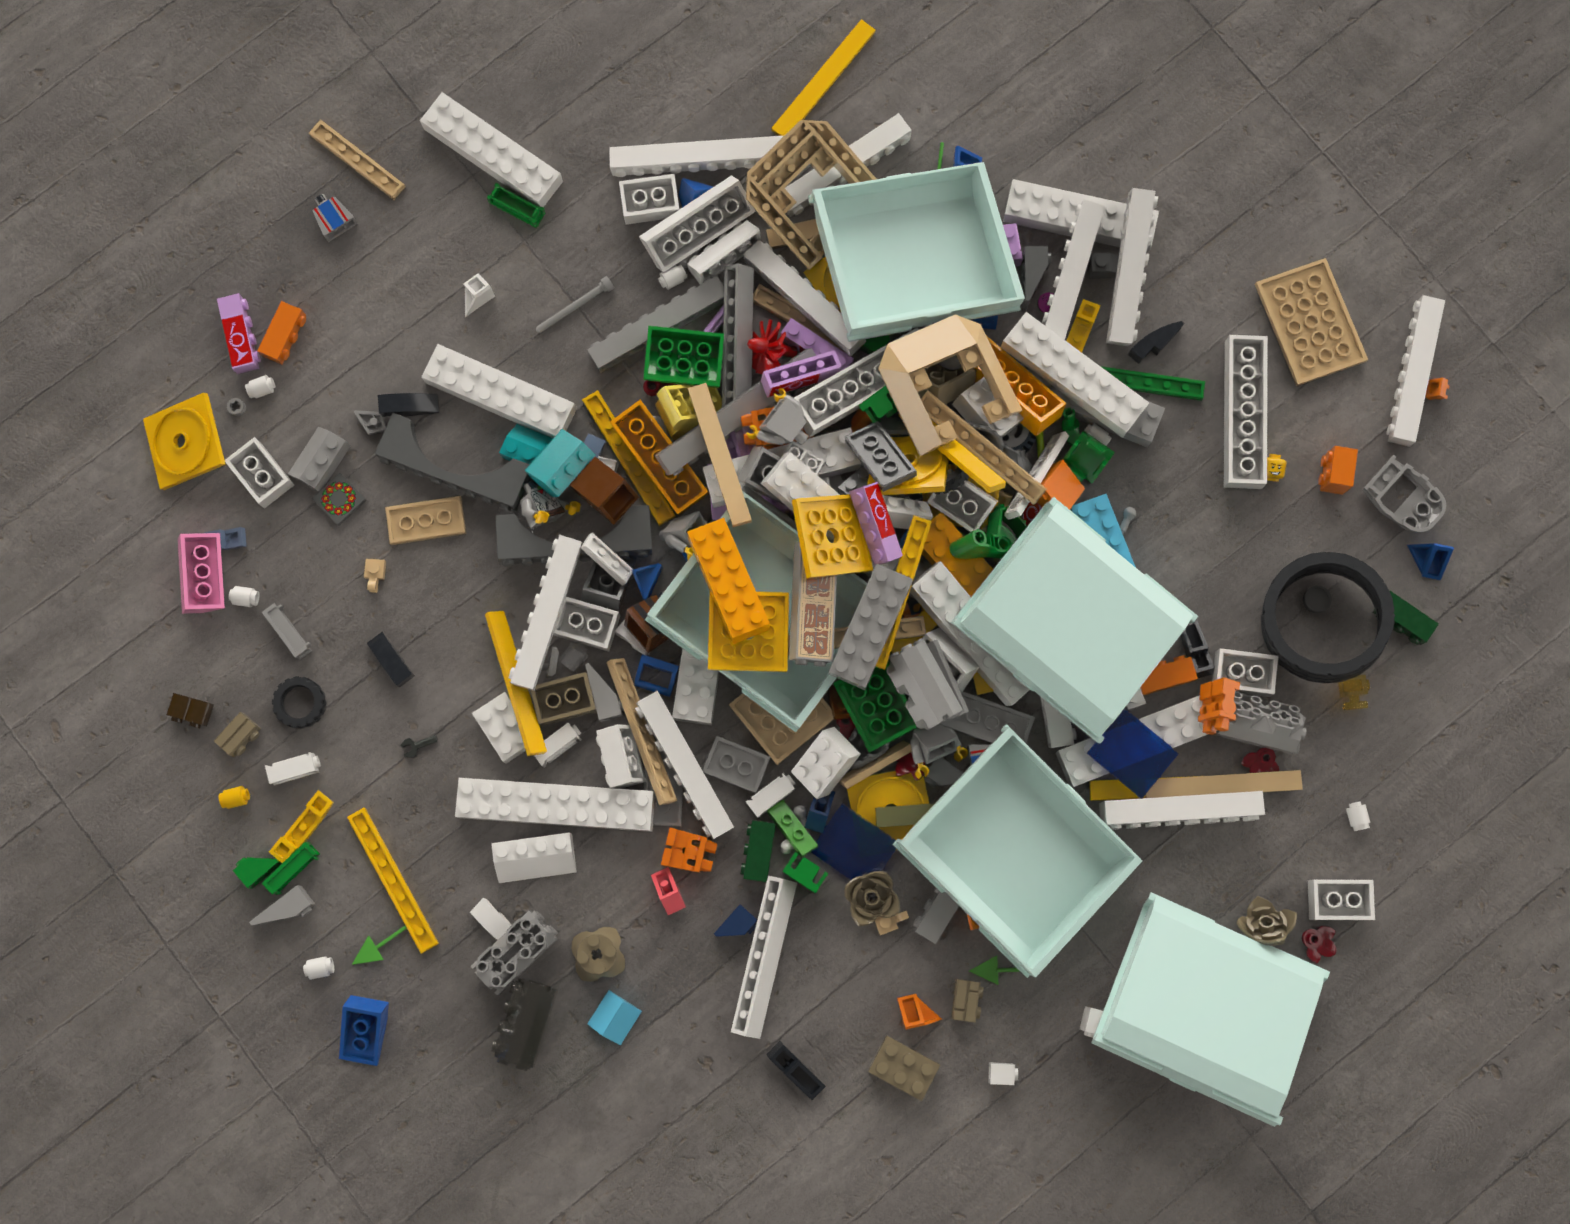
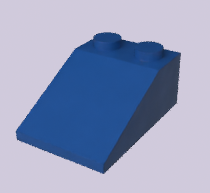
M350 995L342 1007L339 1059L374 1066L379 1064L388 1020L389 1002Z

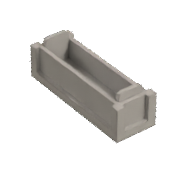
M273 603L262 613L293 656L301 660L312 651L309 648L312 644L306 643L282 611L284 606H277Z

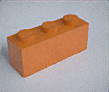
M281 301L257 350L261 356L279 364H283L284 360L288 359L290 348L297 341L298 331L306 322V314L303 310Z
M1182 655L1173 658L1174 661L1167 663L1166 660L1160 661L1140 687L1142 694H1151L1197 680L1198 677L1192 658H1185Z

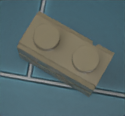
M239 712L217 736L214 742L231 757L240 756L245 752V746L248 742H253L257 739L261 728L245 713Z
M956 979L951 1019L976 1023V1019H980L981 1007H978V1000L982 999L984 987H980V982Z

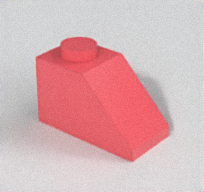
M669 867L651 875L660 901L668 915L686 908Z

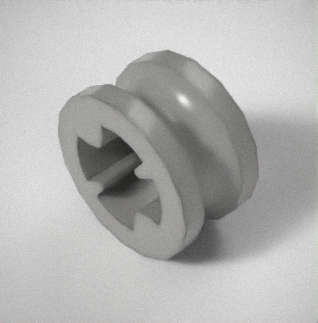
M233 398L228 401L227 410L234 416H241L246 411V405L240 399ZM238 403L240 409H233L232 406Z

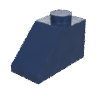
M831 791L829 795L819 799L813 797L804 828L820 833L824 832L835 791Z
M740 904L717 929L714 935L719 937L745 935L747 932L751 934L756 928L757 919Z

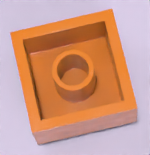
M1334 446L1325 456H1322L1321 467H1323V472L1318 480V485H1321L1320 491L1343 495L1353 487L1358 449Z

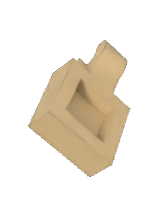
M366 559L364 578L369 579L367 590L371 593H377L378 581L385 579V560Z
M907 911L898 913L891 918L878 916L875 919L879 934L883 935L898 929L897 922L908 919L909 916Z

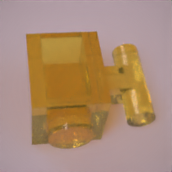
M1366 674L1338 682L1340 698L1349 697L1350 702L1343 703V710L1368 708L1367 700L1360 701L1359 696L1368 694L1370 690V683L1366 679Z

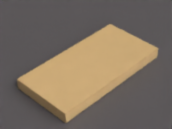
M461 496L385 507L390 545L466 534Z

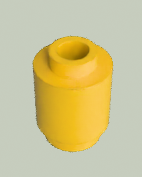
M243 786L223 790V793H219V803L222 808L231 809L247 805L248 800H250V793Z

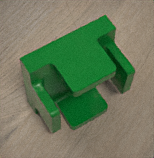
M886 385L859 404L861 410L867 413L873 423L877 421L880 423V418L884 415L890 418L898 412Z
M1083 431L1063 460L1080 482L1086 479L1093 483L1115 452L1086 431Z
M795 852L782 872L816 894L828 873L825 871L819 882L815 884L812 880L820 867L804 857L796 869L791 868L799 855Z

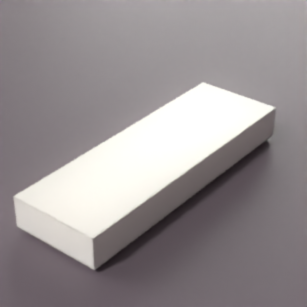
M589 534L580 548L622 586L625 585L632 575V568L595 534Z

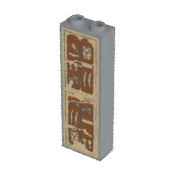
M799 541L794 543L789 660L796 661L795 664L807 665V662H812L814 666L825 667L827 663L833 662L837 575L806 579Z

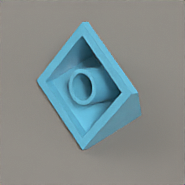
M608 990L587 1024L603 1037L621 1045L642 1011Z

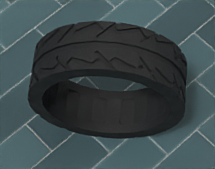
M1311 553L1288 564L1273 579L1262 608V636L1270 654L1278 656V664L1291 674L1309 682L1327 684L1344 682L1357 677L1369 669L1385 649L1394 625L1395 614L1393 612L1395 611L1393 598L1384 580L1365 562L1343 553ZM1314 574L1339 575L1356 583L1369 596L1376 610L1378 621L1377 634L1372 645L1361 655L1341 663H1319L1296 653L1282 638L1275 615L1276 603L1279 597L1292 583L1305 576Z

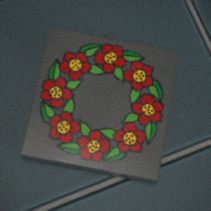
M341 473L335 476L312 498L338 526L366 501Z

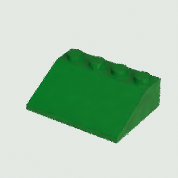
M648 326L643 380L695 386L706 383L707 387L720 388L724 334Z
M889 659L885 670L875 667L865 690L843 680L833 683L868 752H872L918 728L906 708V701H908L909 695L898 693L887 674V667L890 665Z

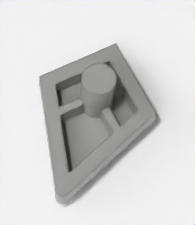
M354 411L368 435L385 431V419L379 412Z
M552 647L547 663L543 664L542 670L546 671L545 678H550L556 674L559 656L556 647Z

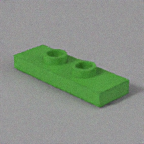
M784 800L767 810L768 815L801 858L818 847L817 843Z

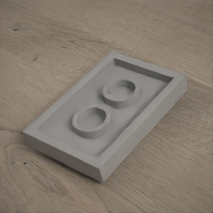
M716 736L702 771L705 774L757 793L771 757Z

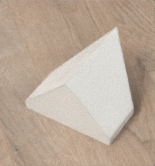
M479 273L464 283L465 317L495 297L492 288Z

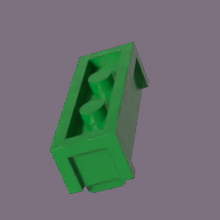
M495 183V188L491 195L487 196L489 204L537 229L546 214L545 209L542 206L538 207L500 187L498 183Z
M304 842L262 884L272 895L274 893L282 895L281 890L313 860H318L320 853L310 842Z

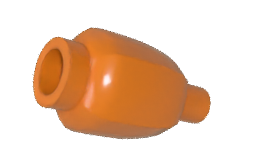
M861 408L852 418V433L870 425L872 422L867 413L862 411Z

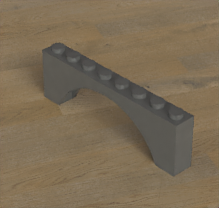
M392 413L375 452L381 463L390 465V463L395 464L399 470L407 472L408 469L413 471V474L417 477H429L433 483L441 485V483L447 484L449 489L457 492L459 489L463 490L467 496L483 498L482 501L491 505H493V502L497 503L501 509L506 511L511 509L517 511L520 500L525 493L523 486L529 483L531 479L525 472V469L530 464L514 458L503 467L486 474L468 476L447 472L431 463L422 453L416 439L415 424L410 419Z
M649 505L631 506L619 525L607 535L599 538L621 559H627L630 556L645 558L652 555ZM515 514L496 515L497 557L499 565L511 567L522 563V565H532L534 562L546 564L548 558H552L554 550H552L553 543L543 540L528 531ZM581 549L578 560L580 559L582 562L590 561L592 558Z

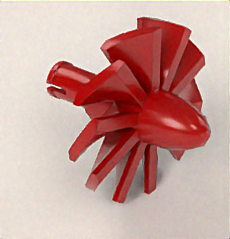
M771 319L768 321L766 332L763 321H760L759 331L761 337H758L753 331L752 339L748 340L747 343L749 349L752 350V368L759 374H763V371L780 367L781 363L778 359L781 356L794 358L797 355V351H794L797 350L796 347L782 343L786 337V332L777 339L781 323L778 322L773 331V320Z

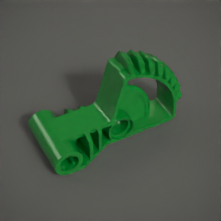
M1004 503L999 504L989 514L987 533L980 529L968 533L950 544V553L959 559L985 557L1002 559L1026 529V520H1022L1021 516L1008 520L1004 515L1009 506L1005 507ZM1002 521L1005 522L1012 529L1016 537L1006 526L1001 524Z

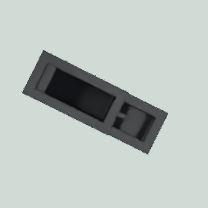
M1184 322L1171 323L1149 333L1131 348L1128 355L1138 364L1151 351L1158 355L1180 331Z
M394 393L378 395L379 414L382 417L392 416V413L403 417L440 413L438 394Z
M1196 619L1193 623L1187 625L1180 637L1186 657L1192 658L1197 677L1202 678L1213 675L1215 667L1208 652L1209 647Z
M383 632L367 642V645L397 687L400 688L415 676Z
M781 1041L766 1054L811 1100L826 1087Z

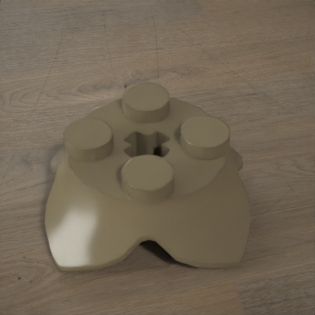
M873 871L855 877L845 885L844 893L846 899L851 904V916L858 926L869 925L878 916L891 918L900 912V901L897 894L893 891V880L888 873ZM874 892L876 897L868 899L867 894Z
M1257 896L1249 904L1247 916L1238 918L1237 926L1248 938L1264 945H1282L1296 924L1297 913L1289 909H1283L1278 912L1269 900Z
M602 927L595 932L585 931L573 938L571 949L576 959V972L581 980L593 982L602 976L615 977L624 971L625 958L619 949L621 938L615 928ZM600 949L602 951L600 954L603 956L595 960L592 953Z

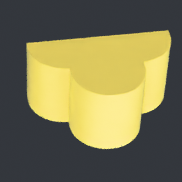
M695 385L664 386L657 393L659 400L656 402L655 407L672 440L679 439L699 425L688 392V388ZM708 387L715 411L717 412L722 408V398L717 388Z

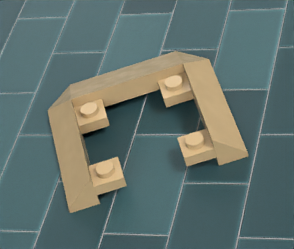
M800 120L747 172L746 200L807 269L810 270L825 254L818 232L808 241L785 215L797 203L785 187L809 164L821 177L834 166L849 184L876 180V177L827 121Z
M956 314L888 343L878 368L919 456L934 451L938 447L958 438L950 421L934 427L918 394L932 386L925 369L956 355L964 372L978 366L980 367L995 398L994 401L982 406L989 424L1003 418L1006 419L1022 411L981 324Z

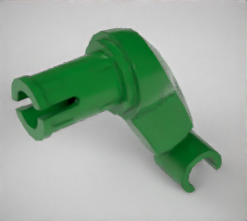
M1069 407L1063 411L1064 420L1061 426L1063 432L1069 435L1066 442L1073 446L1080 436L1079 421L1075 418V410L1072 409L1071 413V408Z

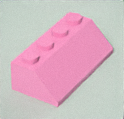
M220 533L180 534L178 537L182 614L205 613L224 609Z

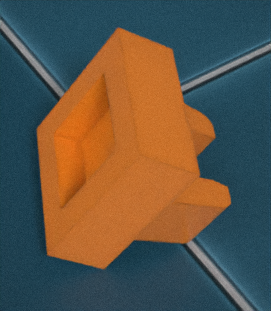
M1443 377L1430 379L1425 398L1429 400L1447 399L1448 379Z

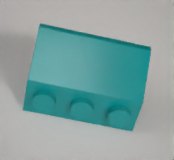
M516 424L506 436L499 454L508 461L514 458L531 464L553 438Z
M561 429L525 469V472L551 497H559L593 459L595 454L581 440Z

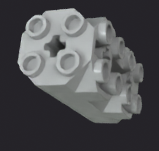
M923 638L914 642L913 646L910 643L901 648L900 654L895 652L889 656L890 665L887 667V674L898 693L909 695V699L906 701V708L918 728L929 730L963 711Z
M1235 691L1234 702L1236 704V711L1234 714H1236V720L1229 722L1228 731L1217 730L1215 736L1288 754H1298L1300 740H1304L1306 736V728H1303L1306 717L1300 713V708L1296 705H1288L1275 700L1270 701L1268 705L1264 706L1261 703L1262 699L1260 697Z
M529 910L524 916L514 922L507 929V932L491 947H488L477 958V961L471 965L472 969H477L475 971L476 975L489 989L493 987L497 989L494 992L496 995H500L558 940L556 937L558 932L551 925H546L543 922L545 918L538 911L534 910L532 912Z

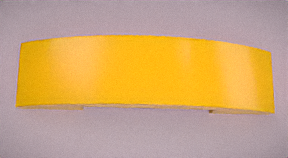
M1085 299L1082 300L1066 340L1081 353L1101 306Z
M318 790L307 803L306 809L286 834L279 838L269 853L283 863L307 841L322 822L334 802Z

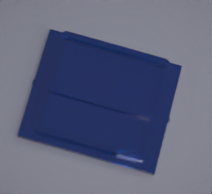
M1125 709L1122 710L1115 721L1102 734L1104 740L1100 744L1095 742L1086 753L1140 799L1146 795L1178 756V753L1169 744Z
M842 803L828 825L825 826L824 832L817 839L818 847L811 851V853L852 880L855 877L873 871H882L896 850L892 845L896 840Z

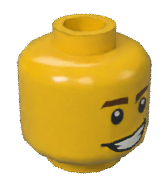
M1269 454V457H1267L1268 481L1279 482V479L1284 478L1287 462L1281 459V455Z

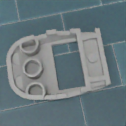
M1393 455L1362 490L1380 513L1400 527L1415 533L1428 531L1444 515L1446 500L1437 487L1434 488L1428 481L1429 478L1427 476L1421 475L1413 469L1414 467L1407 463L1405 465L1395 460L1396 456ZM1403 474L1416 488L1393 513L1382 504L1380 498Z

